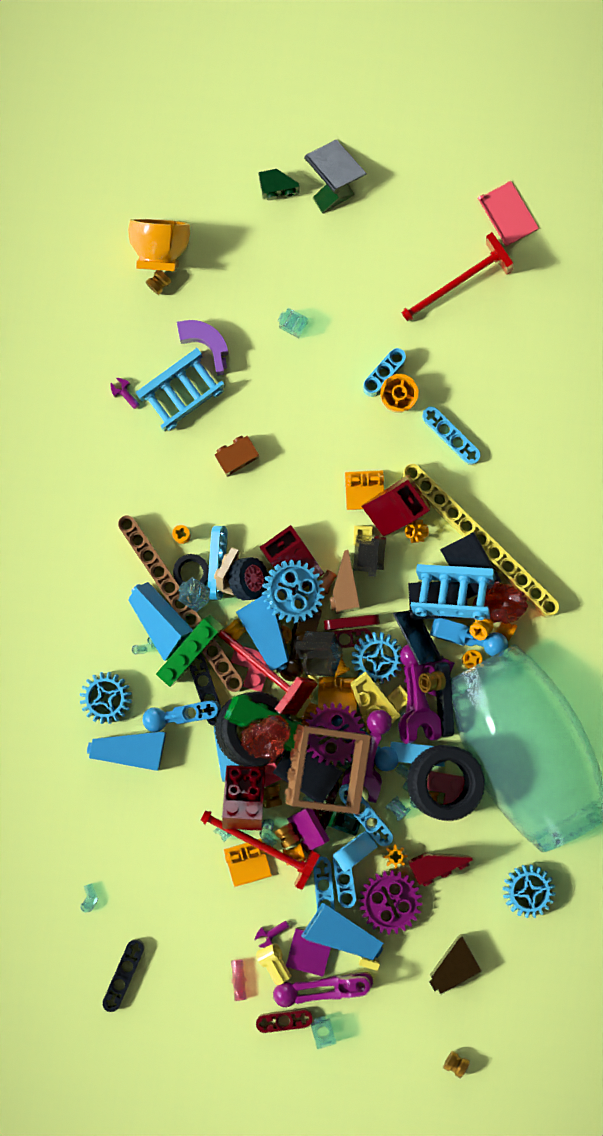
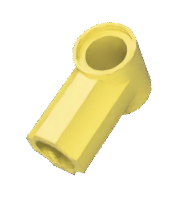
M276 943L257 951L258 962L262 967L267 968L276 985H280L291 978V974L282 960V951Z

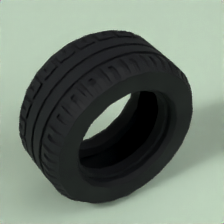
M260 691L244 693V695L252 698V702L268 706V710L273 713L278 712L275 708L280 700L273 697V695ZM232 699L223 705L216 718L215 734L219 748H221V751L230 761L245 767H256L270 764L282 757L286 749L275 744V735L272 728L267 744L259 751L250 750L244 746L238 738L237 725L224 719ZM284 714L286 716L285 719L292 721L289 714Z
M450 745L430 747L422 751L414 759L408 771L407 788L411 801H413V804L419 811L429 817L442 821L462 819L468 816V814L470 815L483 798L482 795H484L485 791L483 769L478 760L471 753L465 751V749ZM451 761L458 765L463 772L464 788L455 801L443 805L434 801L429 794L427 787L428 775L437 764Z

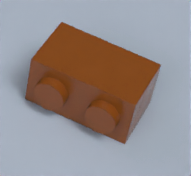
M248 436L237 437L233 440L232 445L228 447L224 445L217 449V453L214 454L227 477L260 458Z

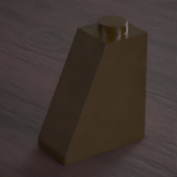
M461 934L456 937L430 973L432 980L429 982L433 990H438L440 994L482 972Z

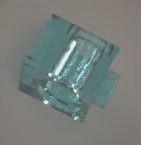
M287 308L286 312L282 311L278 318V322H280L279 328L299 339L308 324V318Z
M192 577L187 582H183L179 587L178 601L195 612L209 602L210 588Z
M325 1016L315 1018L314 1022L311 1023V1028L317 1049L336 1044L330 1018H325ZM320 1027H326L329 1030L325 1036L319 1035L317 1031Z

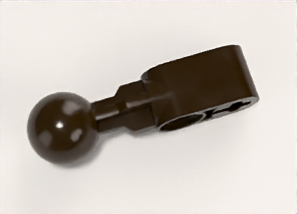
M318 609L317 613L311 612L313 617H306V620L303 622L299 618L298 622L294 623L289 662L286 664L287 668L280 672L284 680L292 682L297 677L302 676L304 668L300 660L303 652L307 650L308 644L314 639L322 614L321 609Z

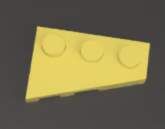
M366 671L350 683L368 735L370 730L367 726V718L371 712L375 710L386 711L391 716L392 723L401 717Z

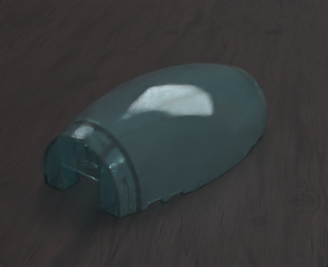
M514 644L451 678L454 721L463 748L471 753L481 765L485 778L484 788L489 797L526 840L540 852H547L582 836L603 823V777L592 744L567 698L535 660L518 645Z

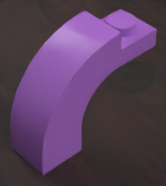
M197 320L178 321L177 326L181 344L199 342L208 346L214 356L217 376L225 375L224 369H227L226 358H222V356L229 355L221 334L205 322Z

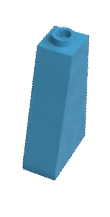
M149 582L142 585L137 584L131 590L132 594L128 601L162 659L166 661L192 633L193 629Z
M263 595L236 613L268 667L273 672L277 671V673H280L283 669L287 668L286 664L289 662V654L279 615L277 613L273 616L274 609H267L270 603L264 602L268 597Z
M166 732L92 739V743H88L87 754H89L90 759L159 771Z
M324 903L320 905L301 935L308 941L374 960L375 957L377 958L383 950L382 945L384 944Z

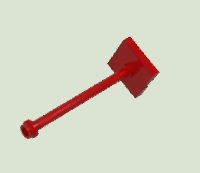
M491 232L486 236V245L491 251L490 256L409 310L404 308V311L401 313L407 322L409 320L412 321L413 315L493 262H498L506 275L512 272L513 262L494 233Z
M222 630L218 634L222 640L286 692L275 709L280 714L297 715L318 683L310 678L297 677L290 686Z
M205 810L200 820L204 825L208 822L296 868L300 873L294 885L296 888L303 890L320 857L319 852L312 849L306 861L302 860L300 862L240 830L222 829V821L212 816L211 811Z

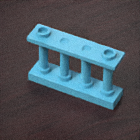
M198 348L191 351L136 391L141 402L144 400L149 401L162 418L164 423L160 426L163 431H171L178 425V421L212 396L217 397L224 391V383L221 381L216 384L200 363V359L203 357ZM190 366L192 368L195 367L210 388L203 395L198 392L185 374V370ZM175 377L181 380L195 399L188 406L184 405L170 386V381ZM160 388L161 390L164 389L179 409V412L171 418L155 398V392Z
M417 564L416 573L418 579L422 580L419 603L411 602L413 614L421 617L434 615L474 618L475 620L490 619L489 609L484 607L487 585L495 584L494 569ZM432 580L441 581L438 604L427 603L429 584ZM450 582H460L457 605H446ZM469 583L479 584L476 606H465Z

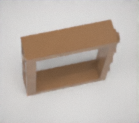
M298 725L296 735L294 734L295 747L291 751L292 766L288 771L289 786L285 791V794H287L286 804L296 807L359 814L371 736ZM309 733L356 740L346 806L299 800Z

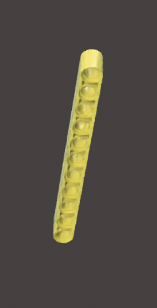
M409 464L405 467L403 478L407 476L406 472L409 469H414L417 472V476L412 479L431 507L462 537L475 532L476 536L480 535L485 538V544L482 547L494 568L542 615L549 617L558 612L559 603L419 466ZM426 482L430 485L431 489L423 491L420 484ZM442 496L444 503L442 505L436 504L434 497ZM455 509L458 517H449L448 510ZM468 522L472 527L471 531H464L462 523ZM496 549L499 552V557L495 559L490 557L489 551ZM505 562L511 563L513 567L511 572H506L503 569ZM518 576L526 578L525 585L522 586L517 583ZM532 589H537L540 592L539 599L532 598ZM547 602L552 603L554 606V610L551 613L545 610Z

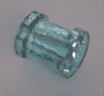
M398 796L394 797L385 806L386 809H390L397 817V821H400L411 810L400 802Z

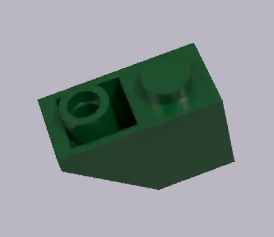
M272 169L258 172L263 199L275 200L278 196L292 197L300 193L299 183L280 170Z

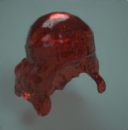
M496 581L486 591L484 607H488L490 619L493 623L502 622L508 624L518 621L527 611V597L518 588L515 589L514 586L510 587L508 584ZM476 597V598L474 599L472 606H476V605H477V598H478V597Z
M270 715L259 724H250L241 733L243 748L248 751L249 755L254 754L255 758H271L269 763H274L276 758L283 752L284 744L290 737L288 722L279 715Z

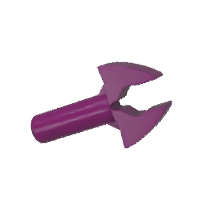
M116 378L122 384V390L116 389L110 383L114 397L122 395L133 409L139 407V403L127 391V386L130 385V382L122 378Z
M284 921L269 931L261 927L254 940L260 936L268 937L258 947L265 948L273 944L271 942L272 938L289 928V924L287 921Z

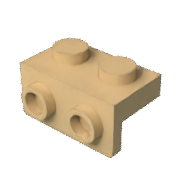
M231 547L229 553L224 555L220 568H217L214 575L217 590L231 595L234 594L229 587L228 573L231 565L234 564L233 562L239 559L238 549Z

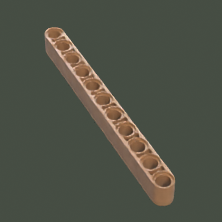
M129 515L122 516L118 521L119 529L172 608L185 622L189 615L196 616V623L189 625L194 630L202 621L201 617L137 522ZM125 521H132V527L130 529H123V523ZM136 536L143 537L141 545H134L133 540ZM146 552H153L154 557L151 561L144 560ZM158 567L164 568V575L161 577H156L154 574ZM168 583L175 585V590L172 593L165 591V586ZM178 599L186 601L184 608H176V601ZM214 639L202 652L225 687L231 692H238L243 687V680ZM212 646L218 649V654L214 657L208 655V649ZM222 662H226L229 665V669L225 673H221L218 670V666ZM232 678H237L240 682L239 687L236 689H232L229 686V681Z

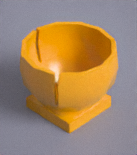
M131 219L128 232L130 244L139 256L136 268L175 271L178 268L179 262L176 259L179 258L188 246L190 237L189 224L170 220Z

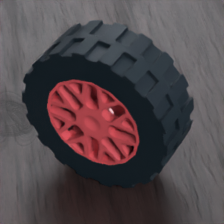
M254 557L241 558L234 561L228 573V582L232 593L236 598L243 601L255 600L261 597L262 592L267 590L262 587L264 583H268L264 579L266 576H269L266 566H264L262 561Z

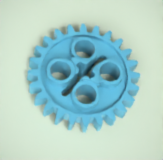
M290 560L287 565L283 561L281 566L277 564L274 566L275 570L271 569L269 571L271 576L264 578L268 582L262 585V587L267 589L262 592V595H267L268 597L264 602L270 603L267 609H274L273 616L277 613L280 614L279 620L286 617V622L288 623L293 618V622L297 623L300 618L303 622L306 620V617H313L311 612H318L316 607L322 606V603L318 600L325 597L320 594L325 588L319 587L323 581H317L320 574H313L314 567L308 570V563L301 566V561L299 560L294 565V561ZM286 574L292 577V583L286 581ZM303 583L308 584L309 592L303 590ZM292 588L295 589V590H294V592L296 593L295 595L292 594V593H293V591L291 590ZM278 591L284 593V600L278 598ZM295 600L301 602V609L295 607Z

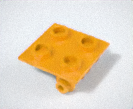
M383 470L345 472L347 510L363 509L361 507L363 504L384 491Z
M319 677L318 708L322 711L323 704L330 708L331 702L337 708L338 704L342 703L343 710L346 706H349L348 712L350 713L355 710V714H357V701L350 684L356 678Z
M248 843L224 849L225 859L228 863L234 887L272 876L264 851Z

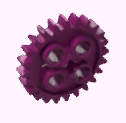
M331 702L330 708L323 704L322 711L316 707V715L310 712L312 720L305 719L311 727L324 726L325 729L338 730L345 724H348V728L342 731L366 734V732L360 731V728L364 726V724H358L361 717L354 718L353 716L356 711L353 710L349 713V706H346L343 710L342 703H339L337 708H335L333 702ZM335 715H339L342 718V723L339 726H333L331 722L332 717ZM309 733L307 745H310V747L306 751H314L312 758L319 756V763L325 759L327 766L330 761H333L334 766H336L339 760L344 765L345 758L350 762L352 761L350 755H354L356 740L352 739L350 742L345 743L340 737L337 739L331 737L320 745L319 741L328 736L318 737L316 734ZM330 742L336 745V750L333 753H328L325 750L326 745Z
M383 870V876L381 877L378 873H375V880L369 877L370 885L363 884L367 890L360 891L364 898H360L359 902L364 903V905L360 906L359 909L366 911L362 914V917H369L366 923L370 924L373 922L372 929H376L379 926L380 933L383 932L384 928L387 929L388 935H390L391 929H394L396 934H398V928L400 927L403 931H406V924L412 927L411 919L418 920L414 914L421 913L417 906H421L422 903L417 901V899L421 898L422 895L415 894L419 887L412 888L415 881L407 882L408 875L401 878V871L396 876L393 870L390 871V875H387L385 870ZM394 883L400 886V891L397 894H392L389 891V887ZM382 886H385L390 898L396 900L393 904L399 914V918L395 917L390 905H385L387 899L382 891ZM376 892L383 895V899L379 903H375L372 900V895ZM402 901H406L409 904L408 910L404 912L398 909V905ZM384 910L391 912L392 915L389 920L381 918V913Z

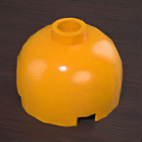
M395 374L387 378L382 384L380 397L388 410L402 413L410 410L415 405L419 390L411 377L405 374Z

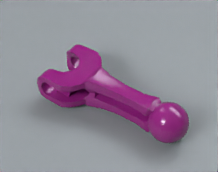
M407 644L400 651V660L405 665L403 669L407 683L406 713L400 718L398 723L400 738L405 744L413 743L417 739V729L421 725L427 739L438 740L442 733L441 720L435 712L430 710L426 694L420 689L418 682L419 676L423 674L424 665L418 664Z
M375 710L367 718V726L370 730L369 735L371 738L363 787L368 790V801L373 803L377 802L382 784L380 774L374 769L375 754L382 738L381 735L387 733L392 726L391 716L384 710ZM352 766L345 770L342 785L349 784Z
M359 972L343 976L335 975L320 980L295 982L294 984L284 982L275 987L273 998L279 1006L290 1007L295 1003L301 1004L317 1000H340L341 998L360 997L368 994L373 985V977L368 972ZM358 982L364 983L365 986H360ZM326 986L335 987V990L298 995L299 990Z

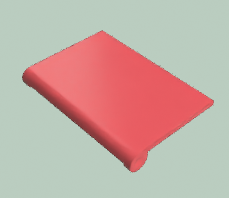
M511 181L478 197L479 202L505 246L539 229Z

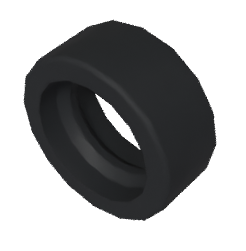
M187 554L179 558L175 563L173 569L174 579L184 590L196 591L204 587L208 582L209 566L205 559L199 555ZM190 561L197 562L203 569L202 578L193 584L183 581L180 574L182 566Z

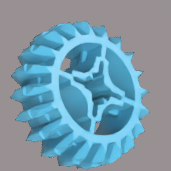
M372 632L373 638L366 634L365 638L367 640L364 642L360 638L361 646H354L358 652H352V656L357 657L352 660V663L358 664L354 667V670H361L358 673L359 676L366 671L370 678L372 677L374 683H376V679H379L380 684H383V678L386 677V680L389 682L390 674L393 677L397 676L394 670L401 671V667L397 664L403 663L399 658L400 652L397 651L402 647L401 645H396L397 640L395 638L391 640L390 634L384 639L383 632H380L379 637H377L376 632ZM377 644L373 651L364 653L369 646ZM383 644L392 649L393 657L383 653ZM380 652V656L382 659H378V662L376 663L373 657H377V655ZM362 659L372 662V671L364 667ZM391 663L387 669L378 672L382 665Z
M100 672V679L94 674L92 676L94 682L87 679L86 682L90 686H82V689L87 691L86 694L80 693L81 697H85V700H81L80 704L87 705L82 708L83 711L90 710L87 714L88 718L93 714L95 715L93 718L94 722L100 717L101 724H104L105 718H107L108 724H111V717H114L115 721H119L118 714L124 717L125 713L122 710L129 711L130 708L125 706V703H132V700L126 699V696H131L132 692H125L130 686L128 684L122 686L125 679L122 678L118 682V674H115L113 679H111V672L107 673L106 678L104 673ZM111 682L118 688L107 691L102 683ZM97 687L98 697L91 702V693ZM103 692L106 693V695H111L108 698V703H106V701L101 702V699L104 697ZM121 694L120 705L115 710L113 700ZM103 704L109 709L110 714H101L94 707Z
M522 865V872L518 868H514L516 875L514 876L511 872L508 874L512 880H504L505 883L509 884V887L504 886L502 888L504 891H508L507 894L503 895V898H510L506 905L510 906L513 904L510 909L512 912L518 908V916H521L524 911L525 918H529L530 912L533 918H536V911L543 915L544 912L541 908L544 907L546 910H549L550 908L546 903H554L549 896L556 895L555 892L550 891V889L555 888V885H548L553 879L552 877L545 879L548 872L543 871L540 874L541 867L538 866L534 871L533 865H529V870L526 869L525 865ZM529 875L538 877L543 885L533 886ZM523 877V886L514 891L516 882ZM528 885L531 889H535L530 897L524 893ZM544 891L542 900L535 905L536 895ZM515 897H526L529 907L519 905Z

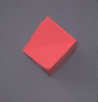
M275 762L263 766L265 767V787L281 780L280 777L273 773L277 767Z

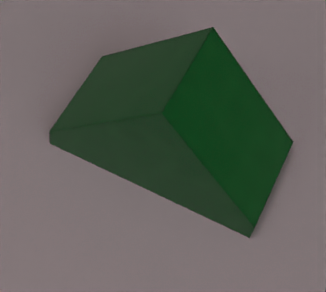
M326 184L313 196V199L323 214L354 196V192L349 184L340 188L338 194H334Z
M333 811L328 826L356 836L361 823L352 813Z

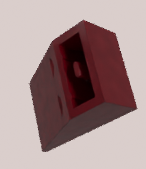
M408 474L361 507L384 537L429 512L431 505Z
M291 525L260 546L261 552L273 568L277 564L281 566L283 561L288 565L289 561L293 560L295 565L300 560L301 566L308 563V570L313 567L315 568L313 571L314 575L319 573V577L325 574ZM289 574L285 575L286 581L292 583V577ZM306 583L302 584L303 589L308 586ZM292 588V589H291V590L293 591L292 594L295 595V594H296V593L294 592L295 589Z
M226 766L222 829L262 831L265 767Z
M423 853L408 860V863L417 883L427 886L434 883V878L438 876L444 878L451 875V870L459 868L461 870L470 866L469 862L473 861V859L469 855Z

